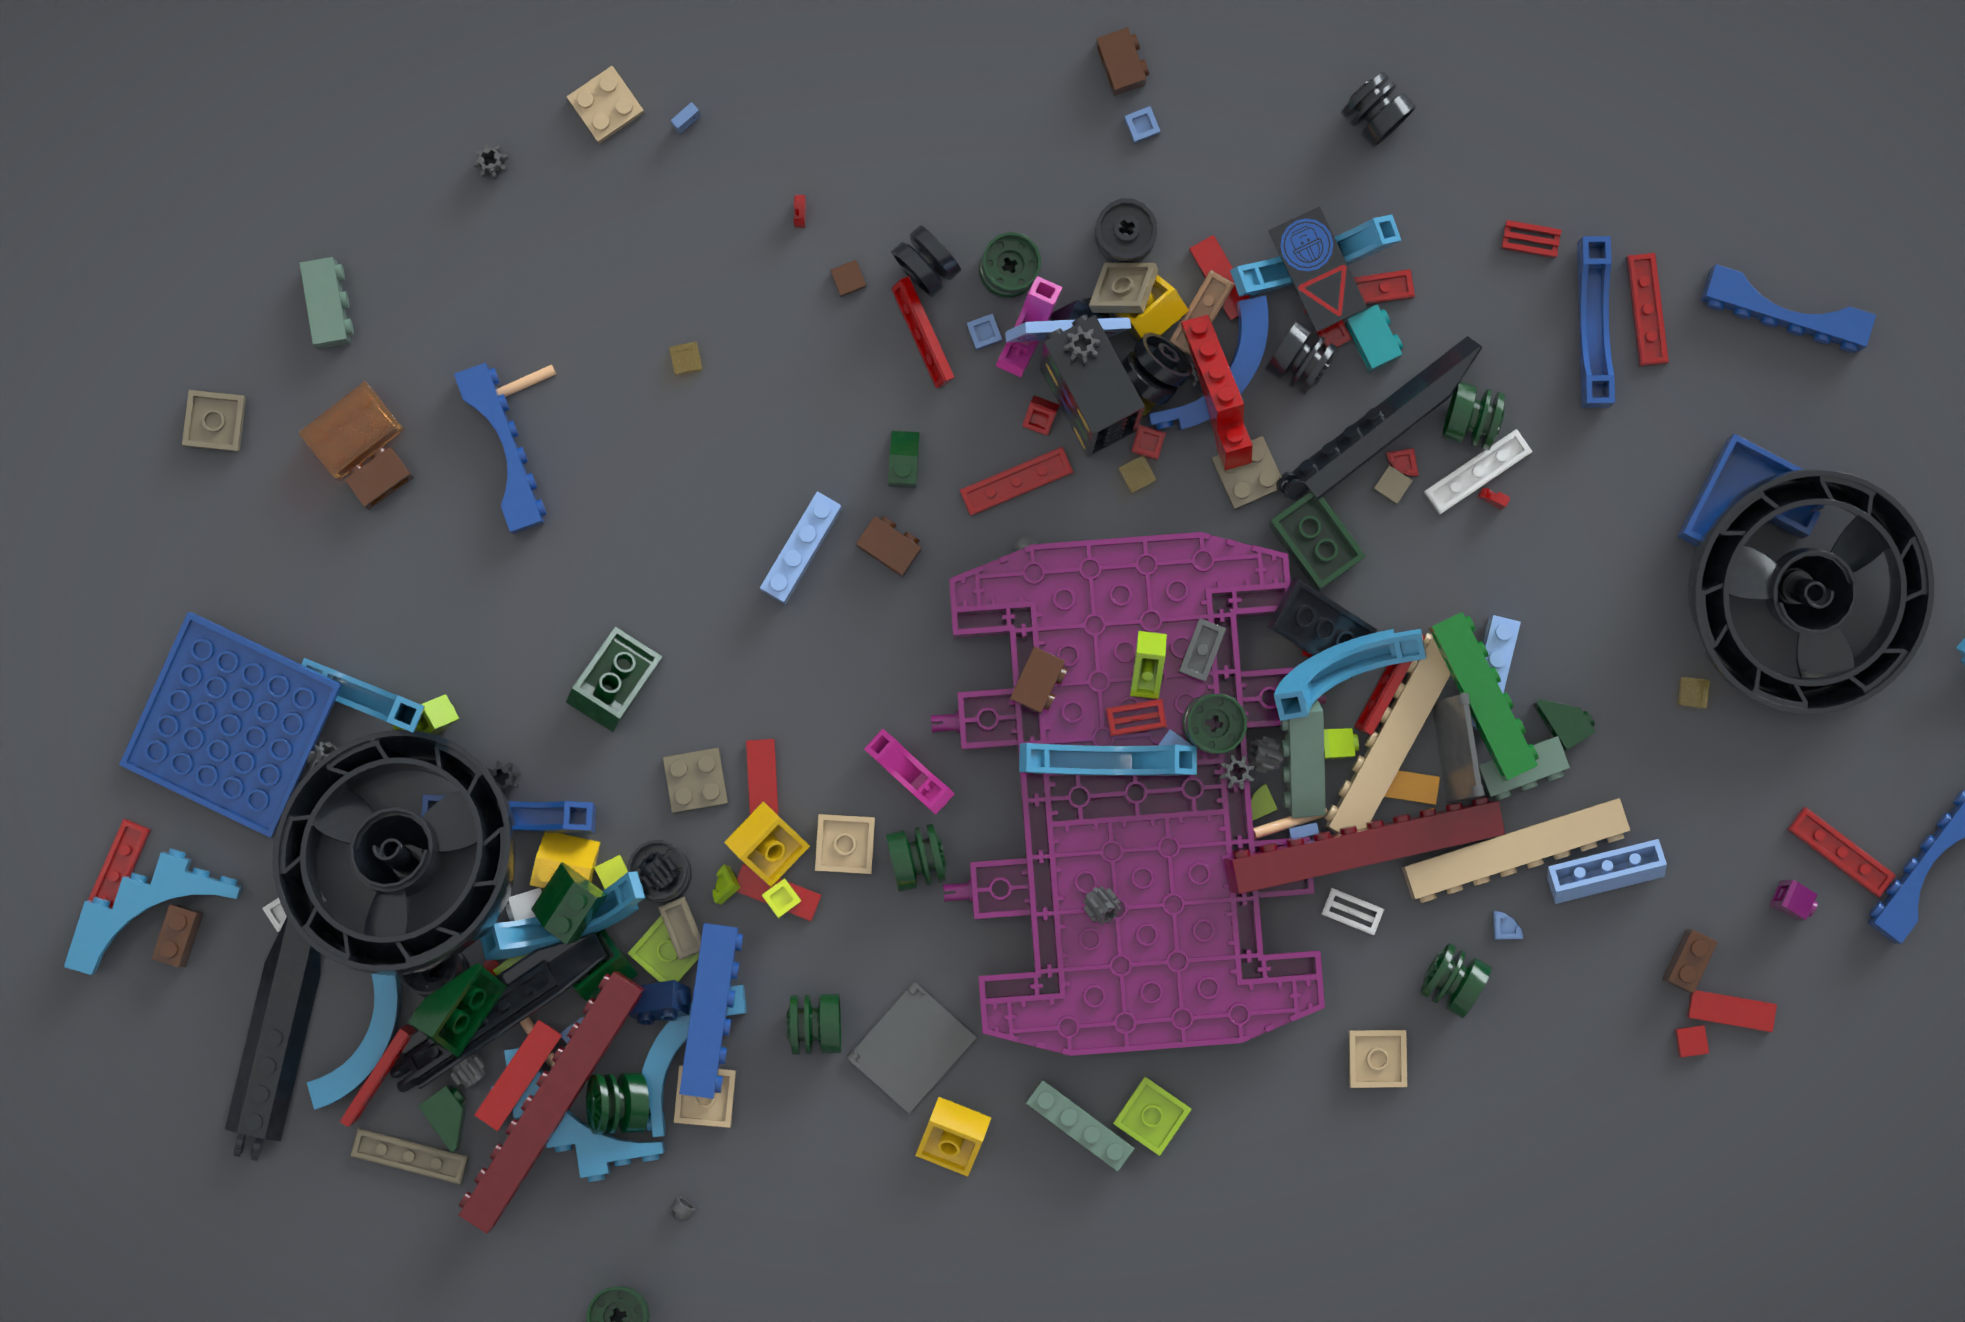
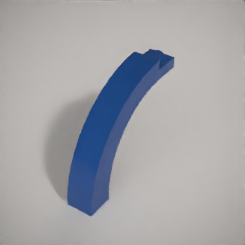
M1266 295L1236 303L1239 325L1238 342L1229 368L1240 394L1252 380L1264 354L1269 325ZM1202 396L1187 405L1148 414L1147 418L1149 426L1156 425L1157 430L1172 427L1173 421L1176 420L1178 430L1180 431L1210 419L1205 398Z

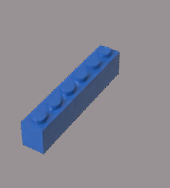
M703 924L679 1092L681 1095L714 1099L716 1093H721L723 1076L718 1075L720 1064L725 1065L727 1048L723 1047L724 1036H729L731 1019H727L728 1007L733 1008L735 991L731 990L732 979L737 980L739 962H735L736 951H741L743 944V934H739V928Z

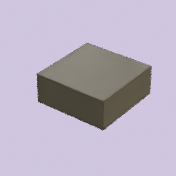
M1389 465L1373 490L1397 505L1412 483V480Z

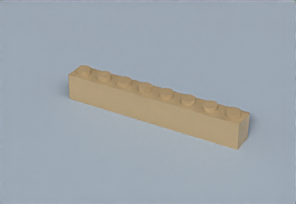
M1429 633L1424 635L1426 637L1424 639L1427 653L1426 659L1412 661L1407 671L1408 676L1404 683H1400L1393 696L1395 700L1390 708L1387 707L1380 720L1381 725L1378 731H1374L1373 735H1369L1365 746L1368 747L1363 757L1359 755L1351 769L1355 772L1350 782L1345 780L1338 792L1341 798L1337 806L1332 804L1324 818L1328 821L1325 828L1336 834L1340 833V828L1356 825L1357 829L1367 827L1366 823L1372 820L1451 675L1432 635Z
M1618 798L1401 868L1412 900L1419 898L1420 903L1436 899L1435 893L1443 890L1447 891V895L1464 890L1462 884L1473 881L1474 886L1489 882V876L1500 873L1501 877L1517 873L1516 867L1524 864L1527 865L1528 869L1544 864L1543 858L1552 855L1554 860L1570 856L1569 850L1580 847L1581 852L1598 847L1596 841L1607 838L1608 843L1623 839V833L1630 831L1621 800Z

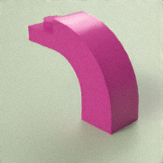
M1037 276L1028 292L1015 327L1025 322L1049 321L1063 287ZM1040 341L1007 342L998 358L996 367L1022 377Z
M884 729L864 748L870 756L935 815L955 794Z

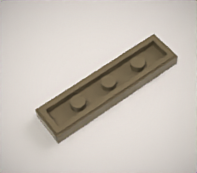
M362 1128L357 1129L351 1152L352 1157L456 1184H462L469 1158L466 1155Z

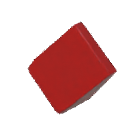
M1034 395L1022 427L1048 436L1059 404Z

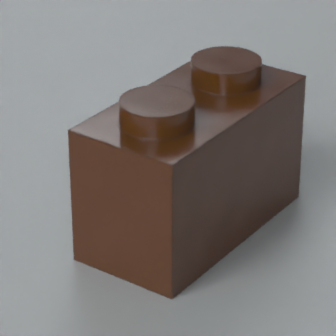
M1127 27L1096 38V47L1114 96L1145 86L1149 70L1145 60L1140 61L1137 51L1140 50V45L1136 34L1131 35Z
M383 447L372 454L370 462L364 466L359 464L348 472L350 476L345 479L362 505L368 510L414 478L396 451L391 447L388 449Z
M874 516L856 542V546L903 578L922 550L918 545L920 540L908 532H905L904 535L895 530L897 525L885 516H882L881 519Z
M1034 646L1010 700L1041 714L1043 708L1049 711L1056 696L1051 691L1055 683L1061 685L1068 670L1063 668L1065 660Z
M169 904L152 959L175 967H186L204 913L179 905Z
M1686 929L1662 981L1687 993H1694L1718 941L1693 929Z

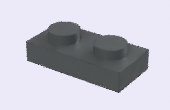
M1199 618L1179 672L1206 682L1226 628Z

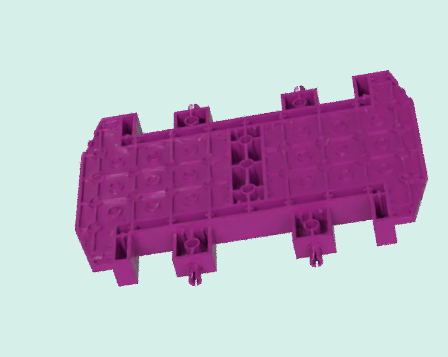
M1203 532L1031 544L1014 553L950 578L953 639L1009 635L1013 688L957 692L959 711H956V714L931 715V723L943 722V724L931 725L932 733L957 731L961 736L962 751L1018 747V758L1020 743L1082 746H1158L1169 730H1172L1186 740L1182 730V717L1185 709L1195 698L1205 694H1225L1234 698L1245 711L1247 729L1281 727L1274 693L1282 679L1294 668L1241 671L1236 618L1274 615L1290 585L1288 554L1212 536ZM1199 618L1226 628L1206 682L1179 672ZM1138 631L1167 634L1165 662L1159 699L1163 700L1167 728L1110 737L1106 708L1159 700L1130 696ZM1034 646L1065 660L1063 668L1068 669L1061 685L1055 683L1051 691L1056 696L1049 711L1043 708L1041 714L1010 700ZM1320 696L1317 699L1319 704H1326V696ZM1158 707L1113 713V718L1158 712ZM1213 716L1211 720L1206 721V725L1210 726V731L1212 732L1213 728L1219 727V722H1216L1215 716ZM1160 718L1116 724L1115 730L1159 723ZM1246 733L1243 741L1235 749L1228 752L1205 753L1197 750V775L1096 776L1020 772L1026 858L970 862L971 880H968L969 883L943 884L944 892H956L955 894H944V902L970 900V902H973L974 919L1030 915L1035 972L978 976L983 1034L1069 1056L1243 1043L1325 1008L1320 951L1263 954L1259 898L1315 894L1313 878L1241 894L1231 893L1224 859L1233 857L1232 852L1249 849L1250 853L1260 851L1259 846L1276 843L1277 847L1287 845L1286 840H1289L1254 841L1250 782L1244 780V789L1240 790L1237 784H1233L1229 789L1227 788L1229 783L1227 778H1219L1222 774H1225V769L1220 766L1221 763L1231 764V755H1234L1236 761H1240L1242 757L1246 756L1245 764L1248 767ZM1233 765L1230 776H1236L1237 780H1241L1240 775L1244 773L1243 768L1238 769L1236 765ZM1303 837V840H1310V837ZM1101 886L1105 889L1110 888L1120 901L1118 905L1121 908L1116 918L1103 925L1098 921L1094 923L1083 909L1085 907L1083 900L1086 898V894L1090 893L1095 887L1100 888Z

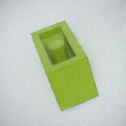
M1138 631L1130 696L1159 699L1167 634Z
M446 694L421 704L425 708L415 731L436 735L459 719L454 706ZM395 725L392 726L394 730H405Z
M1352 728L1324 729V760L1355 757V751H1359L1358 735L1353 734Z

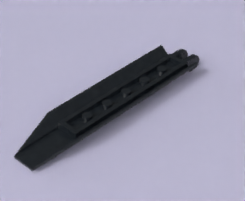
M1465 337L1375 408L1370 409L1365 416L1353 425L1348 426L1334 440L1326 443L1312 457L1304 460L1292 473L1285 472L1277 480L1276 489L1284 493L1291 500H1295V498L1301 496L1307 490H1310L1317 499H1320L1448 400L1481 351L1482 346L1470 337Z
M287 917L264 963L225 1130L239 1133L234 1148V1156L240 1157L243 1153L246 1135L256 1137L251 1150V1160L255 1161L259 1159L264 1139L281 1142L321 975L320 952L315 950L299 935Z
M593 933L582 936L577 942L568 945L560 942L536 949L497 975L496 978L505 984L507 988L459 1057L435 1044L420 1031L415 1030L416 1032L402 1051L405 1058L390 1070L392 1078L401 1077L410 1070L412 1071L397 1083L399 1092H406L417 1085L419 1089L423 1088L563 994L608 956L597 935Z

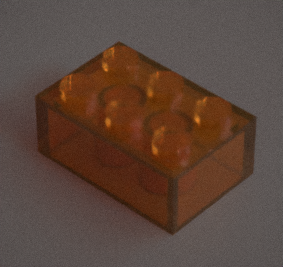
M364 381L302 429L299 435L330 474L339 481L352 468L361 464L402 432L404 427L373 388Z

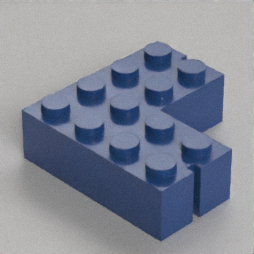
M1736 434L1731 435L1723 445L1677 537L1697 547L1700 538L1709 530L1716 518L1740 492L1765 478L1804 469ZM1807 505L1793 508L1773 517L1768 522L1803 539L1812 532L1821 514L1818 511L1823 509L1825 505Z

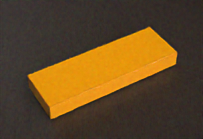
M1398 770L1384 797L1436 805L1440 777Z

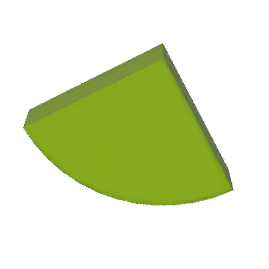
M1266 784L1256 790L1252 796L1253 820L1278 810Z
M725 864L716 874L718 878L715 889L712 892L714 902L720 905L741 888L731 867Z

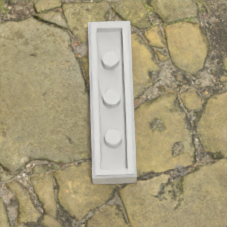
M1516 429L1493 444L1490 450L1483 451L1425 490L1424 493L1440 515L1533 451Z

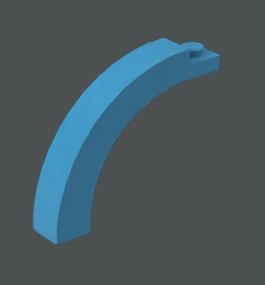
M1392 214L1373 218L1335 236V240L1347 265L1402 241ZM1280 256L1237 266L1230 270L1239 297L1249 294L1255 296L1293 285Z
M1394 629L1364 635L1328 648L1302 662L1282 679L1275 690L1274 698L1280 721L1308 716L1312 705L1323 693L1353 676L1388 665L1426 659L1427 653L1421 629L1394 633Z
M303 659L301 665L343 684L336 698L337 702L410 732H415L425 706L309 659Z
M1020 743L1019 772L1096 776L1197 775V746H1082Z
M627 872L615 883L603 890L608 896L581 937L606 929L639 909L638 903L645 896L638 872ZM536 917L495 923L489 932L480 939L486 961L528 955L536 949L562 942L545 930Z
M371 974L374 985V1009L369 1029L358 1049L343 1065L321 1078L307 1082L314 1110L347 1097L364 1084L394 1039L401 1015L402 992L400 976Z
M744 985L731 986V990L735 991L733 1008L728 1007L727 1016L747 1013ZM690 1003L689 1015L677 1017V1020L669 1021L650 1048L643 1066L642 1074L648 1086L649 1108L651 1112L648 1116L647 1131H652L653 1137L666 1135L664 1112L665 1081L676 1053L687 1040L692 1003Z

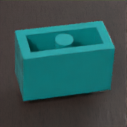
M1378 304L1348 318L1344 323L1369 373L1401 357L1402 342L1397 334H1392L1388 326L1391 324L1389 316L1384 309L1380 310Z

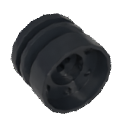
M1385 72L1365 82L1350 97L1348 104L1341 112L1345 118H1348L1356 111L1358 112L1351 121L1353 126L1366 120L1368 124L1363 129L1361 135L1373 147H1376L1395 131L1416 108V105L1404 93L1392 100L1390 95L1396 87L1394 82L1387 85L1384 89L1381 88L1389 78Z
M1297 320L1274 353L1265 370L1278 379H1281L1288 371H1291L1294 374L1289 386L1293 388L1299 378L1305 380L1299 390L1301 394L1305 395L1308 390L1317 385L1328 369L1337 346L1331 342L1325 352L1319 350L1325 340L1324 337H1320L1311 345L1308 341L1312 334V329Z
M663 840L648 841L640 845L631 854L627 865L628 872H638L645 898L656 903H670L679 899L688 890L692 879L691 865L687 856L673 844ZM656 852H660L662 856L666 854L676 867L674 869L676 877L673 878V881L658 890H655L653 886L649 888L639 875L641 872L639 865L642 863V860Z
M459 953L432 969L416 974L402 975L401 978L409 989L422 998H426L469 969L470 963L463 953ZM439 970L442 973L441 977H439V975L437 974Z

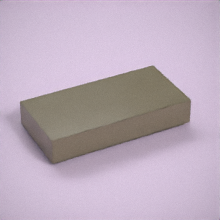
M682 897L658 907L678 959L681 960L699 953L701 935L686 898Z

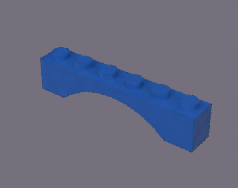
M1583 236L1577 242L1581 408H1610L1615 403V378L1609 335L1611 236Z
M1717 264L1709 271L1700 300L1706 302L1709 308L1720 311L1724 308L1734 311V315L1737 317L1750 319L1751 316L1760 319V323L1765 326L1777 327L1779 325L1787 328V332L1798 336H1803V334L1814 336L1813 340L1822 344L1833 342L1841 345L1840 348L1842 350L1852 353L1867 347L1876 318L1875 314L1850 306L1825 314H1803L1787 310L1763 297L1749 283L1743 272Z
M485 362L454 373L463 401L478 410L489 420L503 444L507 459L508 477L505 494L500 506L509 531L512 534H516L544 524L542 516L547 515L542 500H536L533 490L537 489V484L533 474H527L524 464L528 462L523 446L518 448L515 437L519 436L514 421H508L505 411L510 409L505 395L498 394L496 385L500 384V380L495 368L490 369Z
M1962 790L1953 801L1955 806L1951 812H1945L1936 823L1939 828L1933 836L1929 834L1922 841L1919 847L1922 850L1918 856L1910 858L1903 867L1905 873L1900 880L1895 879L1886 890L1888 896L1882 903L1879 901L1869 913L1872 917L1868 924L1894 944H1902L1918 922L1920 890L1925 876L1935 860L1951 845L1965 838V790Z
M423 794L421 818L434 804L446 797V795ZM508 801L516 825L512 826L513 831L595 835L596 806L593 802Z

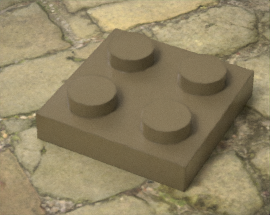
M1104 263L1089 303L1092 313H1144L1158 273L1156 263Z
M188 390L182 445L184 447L240 452L246 397L243 395Z
M1263 436L1251 440L1253 449L1252 463L1225 471L1219 455L1211 458L1234 510L1278 491L1276 489V482L1281 475Z
M719 748L663 757L672 813L728 804Z

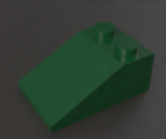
M614 627L572 687L566 703L614 732L657 667L662 656L622 630Z
M476 963L424 998L422 1003L413 1012V1016L408 1023L435 1044L459 1057L507 986L482 965Z

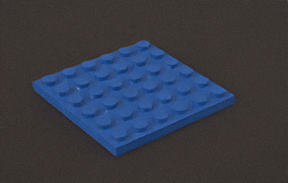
M187 612L119 765L272 838L277 830L283 810L306 767L309 753L313 751L343 684L195 613Z

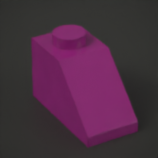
M1781 880L1769 907L1798 920H1807V917L1813 916L1817 908L1818 902L1815 901L1817 894L1795 880Z

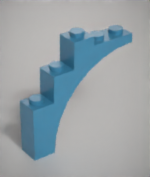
M172 848L169 849V852H161L151 883L147 882V876L132 873L131 877H122L113 907L109 906L110 901L94 897L93 901H84L64 967L89 975L95 974L105 951L116 935L132 919L154 905L187 895H219L238 899L243 887L236 885L238 880L230 877L221 876L220 880L209 877V871L194 867L192 872L188 871L192 860L185 858V852Z
M519 1048L504 1050L506 1067ZM542 1068L514 1107V1118L522 1116L524 1111L521 1110V1106L529 1095L534 1097L540 1088L536 1083L543 1074ZM568 1110L547 1143V1148L554 1147L555 1152L572 1150L571 1144H575L580 1178L587 1177L588 1182L604 1180V1174L611 1172V1161H614V1166L631 1164V1158L642 1157L643 1162L660 1159L659 1154L666 1152L664 1141L640 1142L620 1139L606 1133L593 1134L589 1125L581 1121L570 1110Z

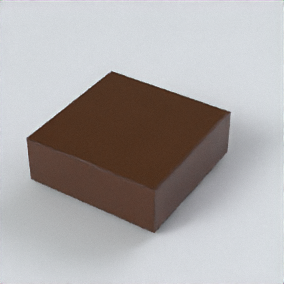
M856 260L830 270L841 297L867 287Z

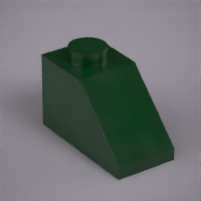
M892 431L888 474L889 487L917 488L920 432Z
M1543 699L1533 703L1552 736L1559 737L1564 751L1595 733L1592 727L1595 725L1593 718L1587 711L1583 712L1581 708Z
M447 1085L418 1107L448 1149L454 1152L460 1148L466 1113V1106L463 1102L466 1099L457 1087L452 1088L451 1085Z

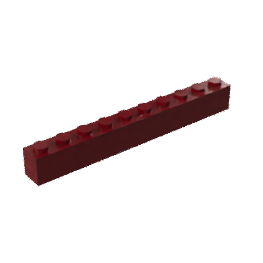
M1488 796L1471 799L1472 804L1462 806V802L1445 805L1446 810L1436 812V808L1420 810V816L1410 818L1409 814L1393 816V822L1383 823V820L1367 822L1366 828L1357 829L1356 825L1340 828L1339 834L1330 835V831L1313 834L1314 839L1304 841L1303 837L1286 840L1287 845L1277 847L1276 843L1259 846L1260 851L1250 853L1249 849L1232 852L1233 857L1224 859L1230 891L1237 894L1505 835L1499 801H1491L1488 799Z
M618 971L613 972L612 975L607 973L598 986L601 990L596 1000L591 998L582 1011L586 1016L580 1024L575 1022L567 1035L570 1041L565 1048L559 1047L552 1058V1061L555 1062L550 1072L545 1070L536 1083L540 1088L534 1097L529 1095L521 1106V1110L524 1113L519 1121L514 1119L505 1132L509 1135L503 1145L498 1143L491 1153L490 1158L493 1161L489 1168L483 1167L474 1180L478 1185L473 1193L467 1192L461 1200L459 1207L462 1210L458 1216L484 1233L488 1234L493 1230L646 990Z

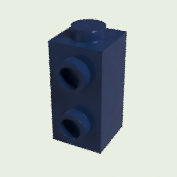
M676 980L641 985L646 990L629 1016L636 1019L637 1023L642 1025H652L657 1020L675 1021L677 1017L689 1015L691 988Z

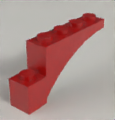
M1208 315L1182 321L1181 329L1199 377L1211 420L1216 449L1226 471L1252 463L1253 445L1244 425V402Z

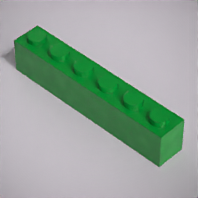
M1461 612L1430 627L1429 631L1460 694L1469 693L1471 717L1503 782L1537 767L1536 760L1539 759L1537 751L1532 744H1527L1523 736L1526 733L1525 727L1520 718L1515 719L1511 708L1514 707L1511 698L1507 692L1502 693L1498 685L1501 682L1500 676L1495 667L1490 668L1486 660L1488 652L1482 641L1477 642L1473 634L1476 628L1470 616L1465 617L1464 613Z

